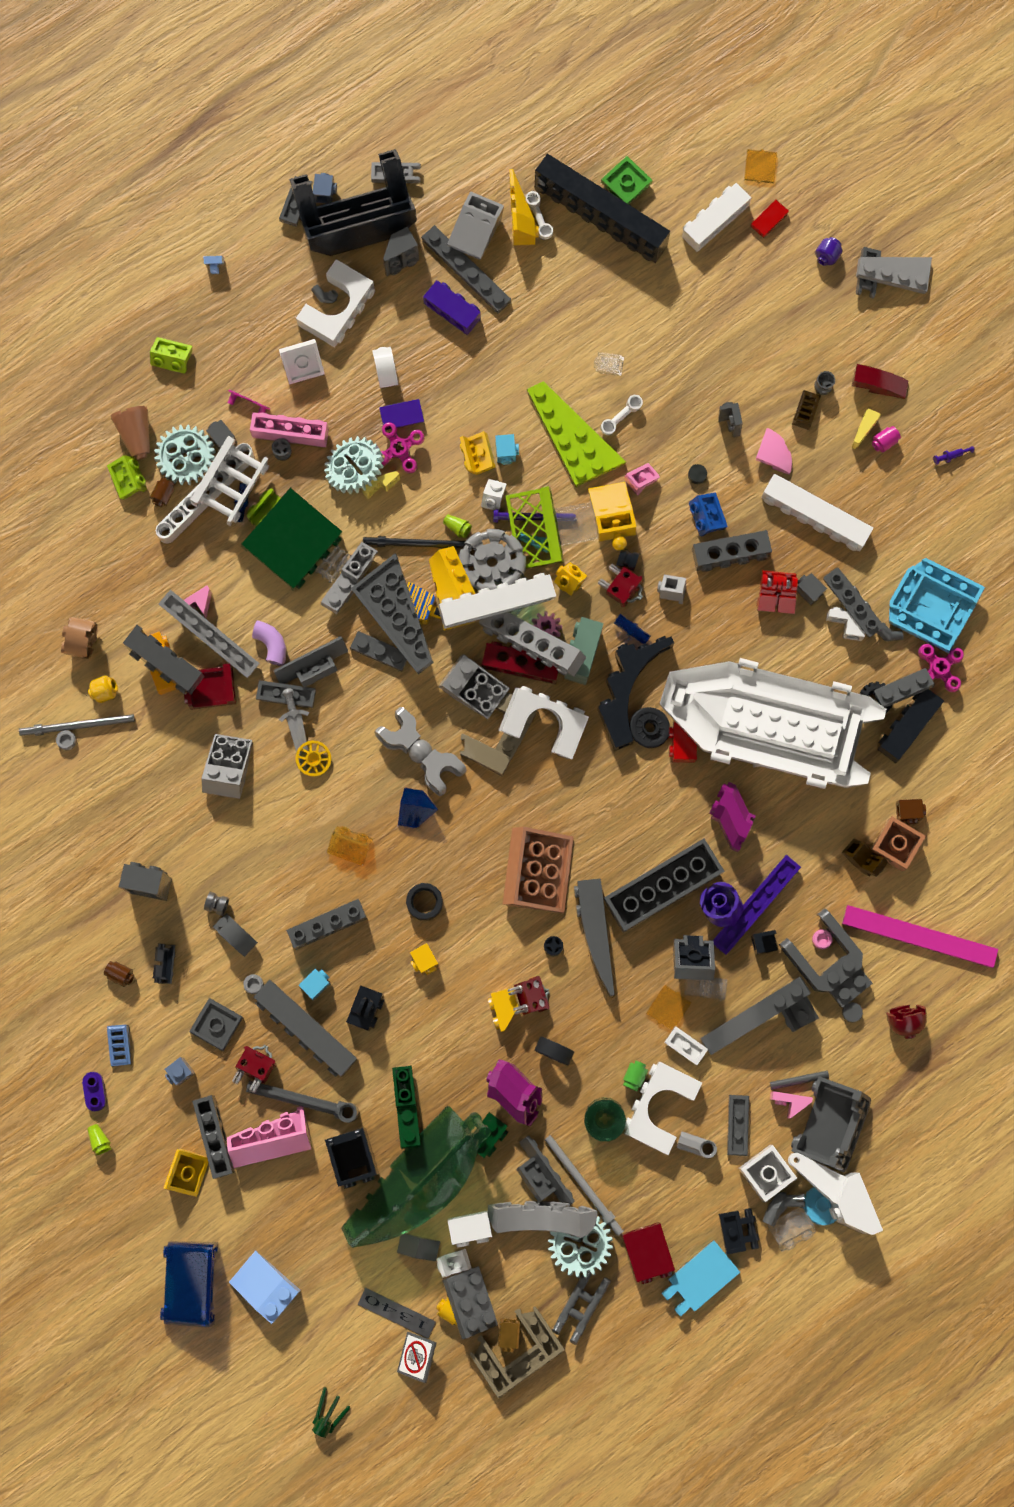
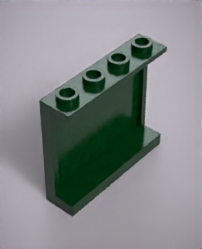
M290 487L241 543V547L246 552H250L294 591L296 588L300 589L306 582L304 578L308 573L312 575L318 568L316 564L320 560L324 561L330 554L328 550L333 545L336 547L343 538L340 537L342 531Z

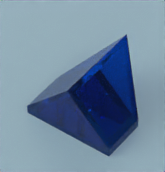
M404 788L400 802L398 826L417 829L438 808L423 790Z

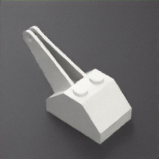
M799 1153L789 1155V1165L831 1202L829 1211L833 1220L863 1234L874 1235L883 1231L860 1173L841 1175ZM795 1157L798 1159L797 1163L794 1162Z

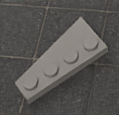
M860 257L856 277L925 294L928 289L932 257Z

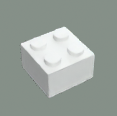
M773 1145L767 1146L738 1168L763 1202L768 1201L797 1179Z
M488 1211L448 1219L452 1245L457 1244V1248L468 1246L469 1241L474 1240L477 1241V1244L488 1242L489 1237H492Z

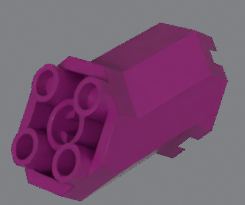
M728 782V784L724 783L717 795L720 798L719 802L715 801L709 814L712 815L711 819L719 823L730 849L739 852L742 847L741 844L745 841L756 816L748 812L737 786Z
M499 1059L493 1071H490L487 1075L486 1081L489 1083L487 1097L496 1100L517 1122L531 1126L538 1117L539 1111L536 1110L537 1105L541 1106L543 1101L542 1088L535 1086L514 1064Z

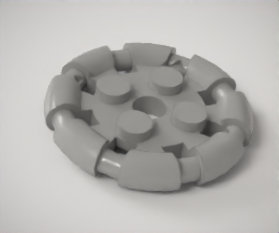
M486 529V532H477L466 540L464 548L460 550L459 559L473 589H496L497 585H495V582L499 580L502 581V584H515V581L521 575H524L526 569V556L522 552L524 549L513 535L509 536L503 530ZM489 539L490 544L483 545L482 540ZM501 540L507 543L505 547L499 544ZM471 549L476 551L474 556L470 554ZM515 554L516 558L511 560L510 555ZM490 558H494L498 563L496 566L490 567L487 565V561ZM474 565V571H469L468 567ZM510 569L515 571L513 575L507 574ZM480 577L486 580L485 583L478 582Z

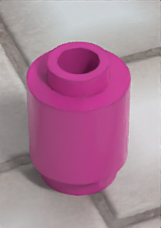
M894 426L887 427L872 438V446L876 451L883 453L897 444L901 435Z

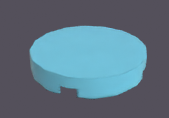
M815 1187L807 1191L803 1200L805 1201L803 1210L807 1218L817 1225L833 1224L836 1220H833L829 1211L831 1202Z

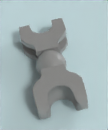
M399 707L395 711V718L400 723L401 729L391 732L385 727L380 726L374 731L375 736L387 749L402 750L406 754L409 753L412 761L421 763L420 767L425 772L426 786L438 796H442L446 793V785L441 780L440 773L450 771L456 776H462L467 772L466 766L454 754L439 753L436 749L432 751L429 742L420 739L421 735L416 731L415 717L403 707Z

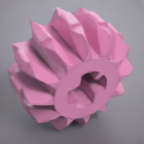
M545 611L543 617L538 613V619H532L533 626L543 630V626L549 625V629H546L545 632L554 637H560L561 635L558 631L562 630V625L559 624L560 618L554 619V613L549 617L548 612Z

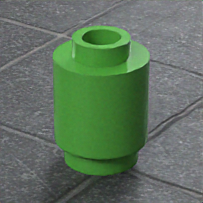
M636 1060L635 1063L630 1062L623 1078V1086L638 1091L639 1087H642L648 1070L645 1069L646 1065Z

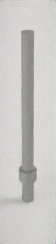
M550 1135L544 1139L603 1216L602 1220L610 1225L617 1236L622 1234L624 1231L614 1219L615 1215L607 1210L553 1137Z

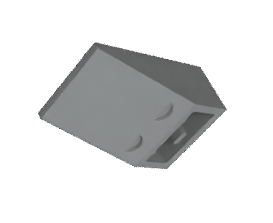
M470 191L447 246L481 260L502 219L504 205Z
M465 655L458 658L438 686L452 698L486 719L491 716L510 689Z
M219 734L214 735L201 778L202 793L240 799L245 783L252 740Z

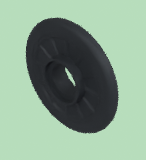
M645 707L635 712L632 716L630 731L633 739L639 745L646 748H656L664 744L669 737L670 723L666 715L660 710ZM646 723L654 725V732L650 733L645 729Z

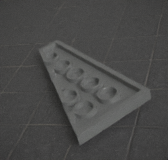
M395 553L351 589L419 675L434 662L398 556Z

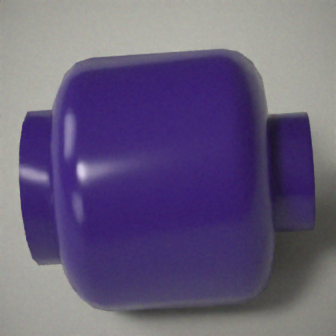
M830 237L821 241L815 251L818 263L826 266L834 265L843 252L842 244L839 240Z

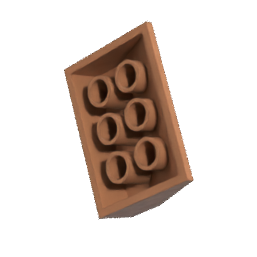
M528 827L512 828L502 905L564 913L573 836Z

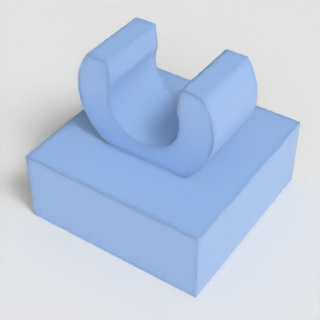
M203 256L204 264L210 265V273L219 274V265L224 264V257Z

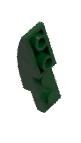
M412 1065L394 1067L392 1072L400 1148L421 1147Z

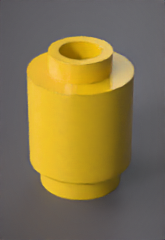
M447 1297L445 1300L442 1298L436 1306L438 1310L437 1315L451 1325H457L449 1298Z

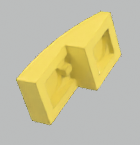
M397 471L377 477V481L372 480V486L367 484L365 485L366 490L362 489L363 495L369 499L381 487L387 492L400 480L399 473Z

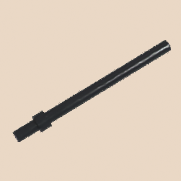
M378 536V538L363 537V543L378 545V547L448 548L454 546V548H464V543L466 542L386 538V536Z

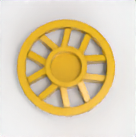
M307 741L296 752V765L307 776L322 775L331 764V753L322 742ZM312 744H316L315 751H312ZM308 745V751L303 749V747ZM319 745L322 746L325 749V751L319 752ZM300 751L306 753V756H299ZM327 753L328 758L321 759V754ZM299 759L305 760V761L300 765ZM328 760L326 767H324L321 761ZM307 763L309 767L305 771L302 767ZM317 765L321 767V772H318L316 768ZM311 768H313L314 771H315V773H308V772L310 771Z

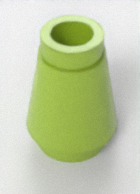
M449 514L443 520V524L459 538H466L471 532L472 525L467 520Z
M94 1124L87 1128L92 1152H95L96 1155L108 1152L111 1149V1142L99 1125Z

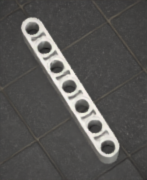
M242 443L236 447L241 452H249L248 456L254 459V453L250 445ZM228 455L225 460L228 466L236 465L235 470L240 473L249 466L233 455ZM218 471L216 478H223L221 483L229 486L236 479L223 471ZM199 484L157 525L156 534L161 542L166 544L173 542L208 507L207 504L200 503L198 507L192 510L188 509V506L191 504L190 499ZM214 487L208 488V491H210L208 497L213 500L222 493ZM177 517H183L180 523H175ZM164 530H170L167 536L161 535Z

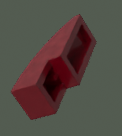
M857 364L854 369L852 387L868 389L869 393L905 399L908 380L878 368Z

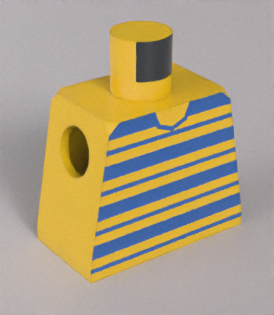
M408 582L407 586L420 624H428L431 616L441 619L438 606H435L436 596Z

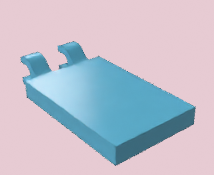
M713 1240L668 1279L671 1285L661 1294L666 1300H669L677 1291L680 1293L684 1301L674 1310L681 1317L690 1307L695 1312L736 1277L740 1271Z

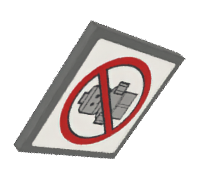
M407 1332L397 1372L427 1383L437 1342Z

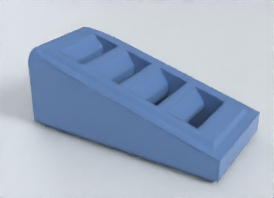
M129 1025L107 1026L111 1066L131 1065ZM123 1031V1035L114 1036V1032ZM124 1039V1043L114 1044V1040ZM125 1047V1051L115 1052V1048ZM125 1055L126 1059L115 1060V1056Z

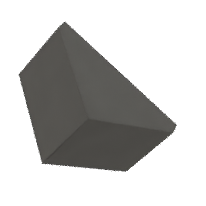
M401 1232L397 1253L416 1259L436 1261L440 1241Z

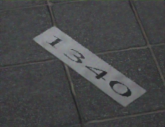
M365 1288L358 1305L426 1338H429L436 1321Z

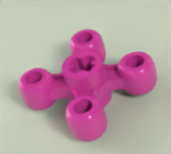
M385 423L382 427V433L385 437L389 438L390 447L385 451H381L382 455L385 456L384 461L381 462L382 465L385 466L391 458L398 457L402 460L403 470L407 473H414L417 470V462L409 456V449L414 445H421L424 442V433L420 430H414L408 438L402 439L397 435V428L393 423ZM388 427H392L391 433H387ZM420 435V439L416 441L414 437ZM401 443L404 449L403 451L400 450V453H398V450L395 449L396 445L399 446V444ZM408 463L413 464L411 469L407 468Z
M930 644L922 645L919 648L918 655L929 663L928 673L932 680L940 678L944 681L948 692L958 691L961 687V681L950 673V666L962 661L964 657L963 651L960 648H953L947 657L938 658L934 653L933 646Z

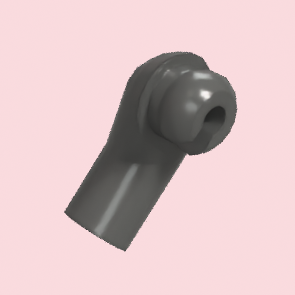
M315 285L311 289L321 303H334L337 301L338 293L335 290L324 292L319 285Z
M882 623L884 627L877 632L887 642L903 640L902 630L891 631L885 623Z

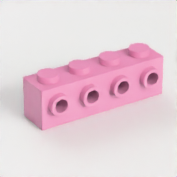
M253 413L250 432L252 438L274 441L283 438L289 443L326 447L329 428L327 422L321 420H306L300 417L291 418L284 415L276 416L267 413Z

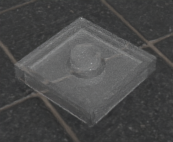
M592 502L555 508L561 546L598 539Z

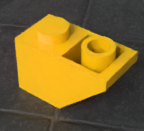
M508 989L491 993V998L488 999L490 1009H495L497 1016L493 1018L496 1029L500 1028L501 1032H505L514 1016V1012L517 1011H513V1009L518 1007L516 995H509Z

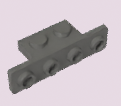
M838 567L824 576L823 580L868 637L873 636L884 627L871 610L869 603L861 597L858 589L850 583Z
M338 637L275 669L274 673L281 684H285L298 677L304 688L338 671L332 660L348 652L343 638Z
M530 1136L522 1139L519 1144L530 1159L516 1170L537 1201L541 1202L554 1192L560 1202L573 1204L575 1200L572 1193L561 1182L559 1174L554 1172L547 1157L540 1152L535 1140L531 1139Z

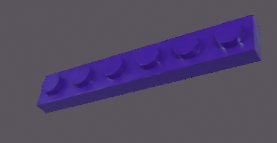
M785 855L743 904V913L734 926L724 927L713 939L714 946L724 955H727L801 867L788 855Z

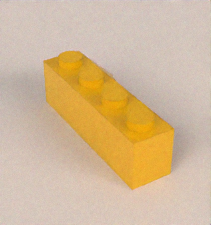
M454 546L438 550L429 559L433 582L436 583L437 587L436 596L439 598L440 603H442L441 600L446 598L459 599L460 595L465 593L476 594ZM472 621V622H469V623H465V624L457 625V626H454V627L446 628V629H444V631L450 630V629H453V628H457V627H460V626H464V625H467V624H471V623H474V622H476V621Z

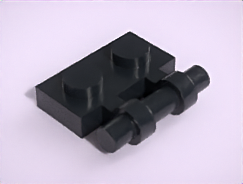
M752 1208L744 1209L745 1217L740 1218L738 1210L718 1214L726 1254L746 1251L745 1243L750 1242L752 1250L759 1248L758 1240L760 1238L759 1234L756 1233L754 1223L756 1222L755 1215L753 1216ZM742 1224H747L749 1235L743 1236Z

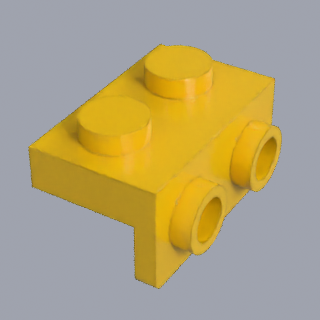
M483 431L469 438L465 436L460 437V449L465 457L464 465L467 471L478 475L496 468L486 432Z

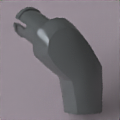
M785 1192L777 1193L767 1207L763 1222L775 1226L780 1215L787 1207H805V1201H797L804 1200L805 1194L787 1195Z

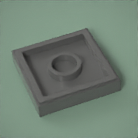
M209 998L189 1032L224 1052L243 1017Z

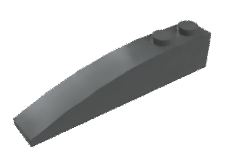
M601 878L577 881V886H574L575 898H579V905H576L577 917H581L585 941L598 976L609 997L614 996Z
M800 976L700 1039L710 1055L808 996L811 992Z

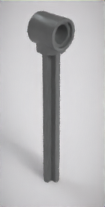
M249 1080L246 1092L252 1093L249 1089L254 1081ZM260 1083L256 1092L252 1093L335 1115V1119L346 1123L354 1122L359 1116V1109L353 1103L342 1101L334 1103ZM346 1107L353 1109V1116L351 1118L344 1116V1109Z

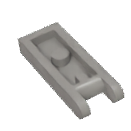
M372 162V183H385L380 162ZM401 163L406 183H420L421 178L413 176V170L421 169V164Z

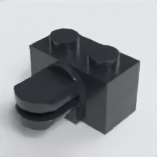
M360 985L346 1023L370 1031L371 1028L374 1029L378 1017H375L378 1009L382 1010L385 1002L383 994Z

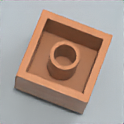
M891 816L871 847V851L884 857L889 862L888 864L903 872L910 865L926 836Z

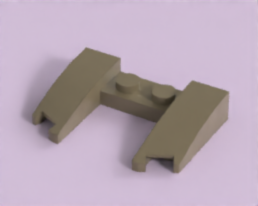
M506 693L496 707V710L505 714L512 694ZM539 709L533 711L527 718L520 738L504 733L495 749L462 733L461 740H465L464 751H460V755L503 776Z
M533 1307L534 1312L521 1313V1309L515 1310V1313L536 1345L506 1367L502 1366L482 1335L477 1339L481 1344L476 1353L470 1352V1356L498 1398L565 1351L536 1307Z

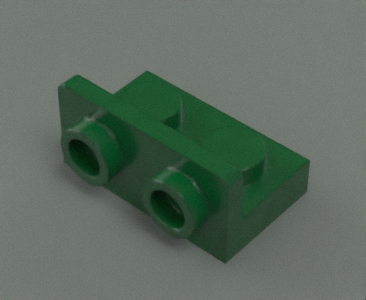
M489 1112L465 1144L482 1158H485L486 1155L490 1158L497 1149L494 1146L498 1139L502 1142L508 1134L506 1130L508 1126Z

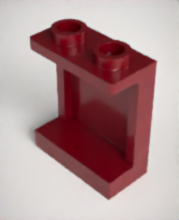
M228 663L223 664V667L200 669L199 671L205 677L191 695L189 693L184 694L185 705L188 704L191 710L235 705L236 696L232 665Z
M660 1222L621 1234L636 1282L641 1281V1285L653 1281V1277L660 1275V1278L671 1276V1272L675 1271Z

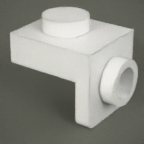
M488 479L483 492L481 507L490 510L498 509L499 511L506 483Z
M466 1249L437 1258V1267L442 1278L472 1268Z

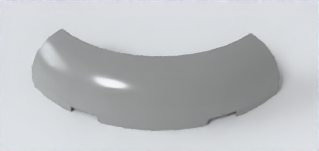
M525 1201L524 1205L505 1202L488 1205V1216L493 1229L497 1233L542 1230L561 1232L582 1238L593 1230L597 1220V1210L585 1206H580L577 1209L570 1207L569 1203Z

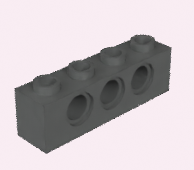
M764 530L693 544L692 553L696 571L702 570V572L711 571L714 567L727 568L734 563L743 565L755 559L757 561H764L770 557L772 549L768 531ZM746 546H753L755 548V551L749 552L746 549ZM734 549L737 555L732 556L727 550ZM714 552L719 558L712 559L709 554Z
M357 899L286 931L293 948L297 950L367 919L360 900Z
M215 1095L192 1101L213 1179L235 1173L228 1153L227 1139Z

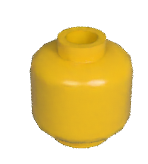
M102 676L90 682L88 694L92 700L95 699L98 703H104L115 698L118 692V685L113 678Z

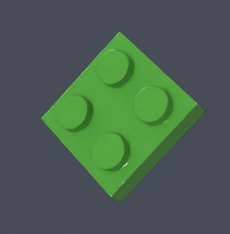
M628 156L601 179V183L613 195L627 204L635 200L653 181Z

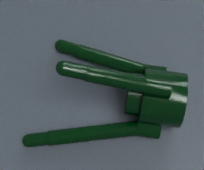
M326 1387L323 1388L316 1416L312 1422L314 1424L312 1431L323 1438H326L328 1433L332 1434L334 1428L350 1410V1406H347L332 1423L330 1417L340 1399V1396H336L326 1416H321L320 1418L327 1392Z

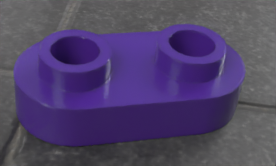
M89 1072L83 1077L82 1081L85 1104L91 1111H100L106 1105L104 1080L100 1073ZM91 1078L95 1079L94 1085L89 1084ZM95 1097L98 1099L97 1105L92 1104V1099Z

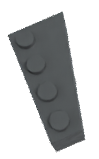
M136 625L123 642L130 651L129 655L136 661H139V659L144 661V666L150 671L154 672L156 670L161 673L159 677L167 683L170 681L175 683V688L181 693L185 694L187 692L191 695L205 677L203 673L182 657L178 658L177 654L168 647L161 646L162 644L151 634L147 636L142 630L143 628Z

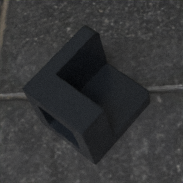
M776 930L757 933L751 936L755 955L778 950L775 938Z

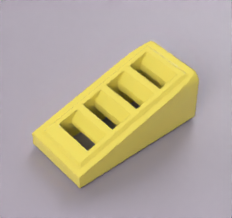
M870 409L866 410L852 448L856 449L878 422L881 416L880 413Z

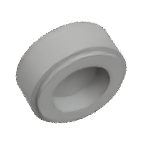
M68 730L61 731L56 737V743L63 750H71L76 745V736Z
M252 974L245 978L243 985L248 993L257 994L264 986V982L260 976Z

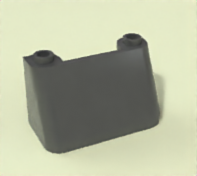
M818 1076V1079L814 1081L812 1086V1092H814L816 1100L804 1133L795 1136L792 1140L791 1151L845 1172L849 1166L870 1108L871 1098L859 1090Z

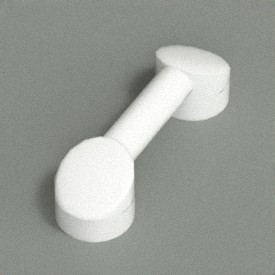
M531 191L526 195V201L530 210H533L538 223L539 237L545 240L549 239L553 235V228L550 224L545 223L539 208L540 195L535 191Z
M639 395L630 396L623 410L612 420L606 419L602 422L600 426L602 433L605 435L613 434L616 425L630 412H636L641 408L643 404L642 398Z

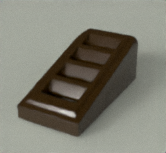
M803 390L792 425L807 430L810 429L821 395ZM805 396H807V397H810V398H813V399H816V400H815V402H812V401L806 400V399H804V398H805ZM803 403H806V404L812 405L813 408L808 407V406H805V405H802V404H803ZM801 409H804V410L810 411L811 414L806 413V412H803V411H800V410H801ZM799 415H802V416L808 417L809 420L804 419V418H801V417H798V416H799Z

